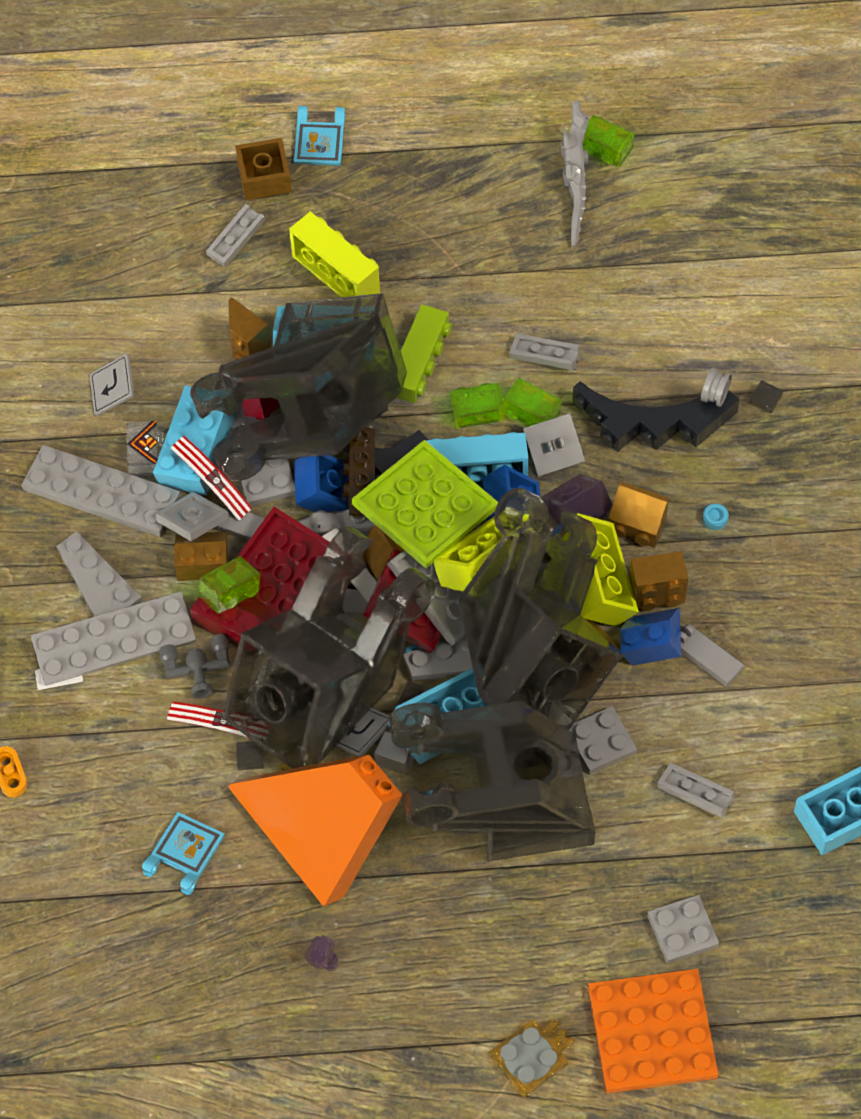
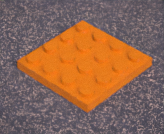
M698 969L588 983L606 1094L718 1079L717 1064Z

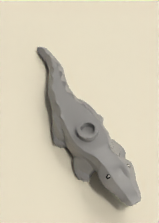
M578 100L572 104V127L570 133L563 132V140L561 141V154L564 158V187H569L574 206L571 223V247H575L579 241L580 224L586 200V173L584 165H588V152L583 150L582 144L589 117L581 110V103Z
M349 509L340 510L335 514L319 510L298 521L318 535L327 534L337 528L349 546L355 543L357 538L366 537L374 526V523L366 516H349Z

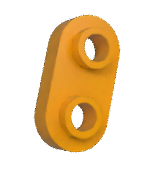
M8 746L0 747L1 790L8 797H19L26 791L28 783L17 752ZM3 761H10L8 765H2ZM12 783H18L17 787H10Z

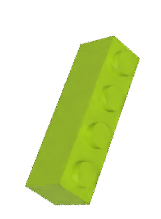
M421 304L388 378L387 394L389 396L416 403L419 395L423 396L427 385L425 380L427 376H432L435 368V357H440L444 346L442 341L444 337L450 335L452 323L449 322V312Z

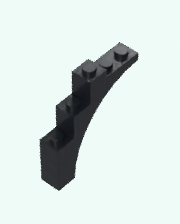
M581 381L573 386L572 397L573 403L578 409L584 410L590 415L595 424L601 425L600 437L604 444L608 447H613L617 452L638 435L646 444H651L656 450L677 433L685 442H690L694 447H697L738 413L740 401L737 396L728 390L721 407L716 406V401H709L708 403L701 401V397L673 406H634L611 400L593 391Z

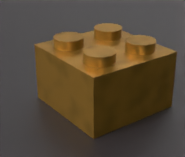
M282 138L235 145L245 200L292 192L290 172Z
M682 551L631 559L629 579L638 610L649 611L660 606L675 607L685 603L688 574Z

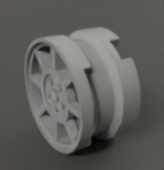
M712 367L703 386L701 401L707 403L709 401H716V406L721 407L727 396L732 374L727 373L724 377V374L720 373L719 369Z

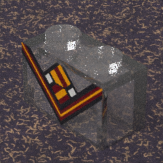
M157 421L126 423L127 467L129 474L140 478L155 477L153 471L160 454L159 445L164 444L163 430H158Z

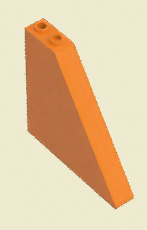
M370 755L250 776L232 783L228 787L323 907L344 898L403 796Z

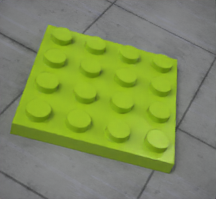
M426 440L422 441L352 498V505L425 568H428L434 562V559L459 542L498 509L499 502Z

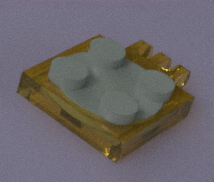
M532 1019L489 1051V1056L523 1098L568 1066V1060L563 1056L562 1052L569 1048L575 1040L570 1036L563 1042L560 1041L568 1032L565 1028L560 1029L556 1033L553 1032L561 1025L557 1019L543 1029Z

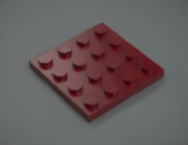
M273 507L217 583L214 590L241 609L270 623L271 629L293 643L354 558L281 510Z

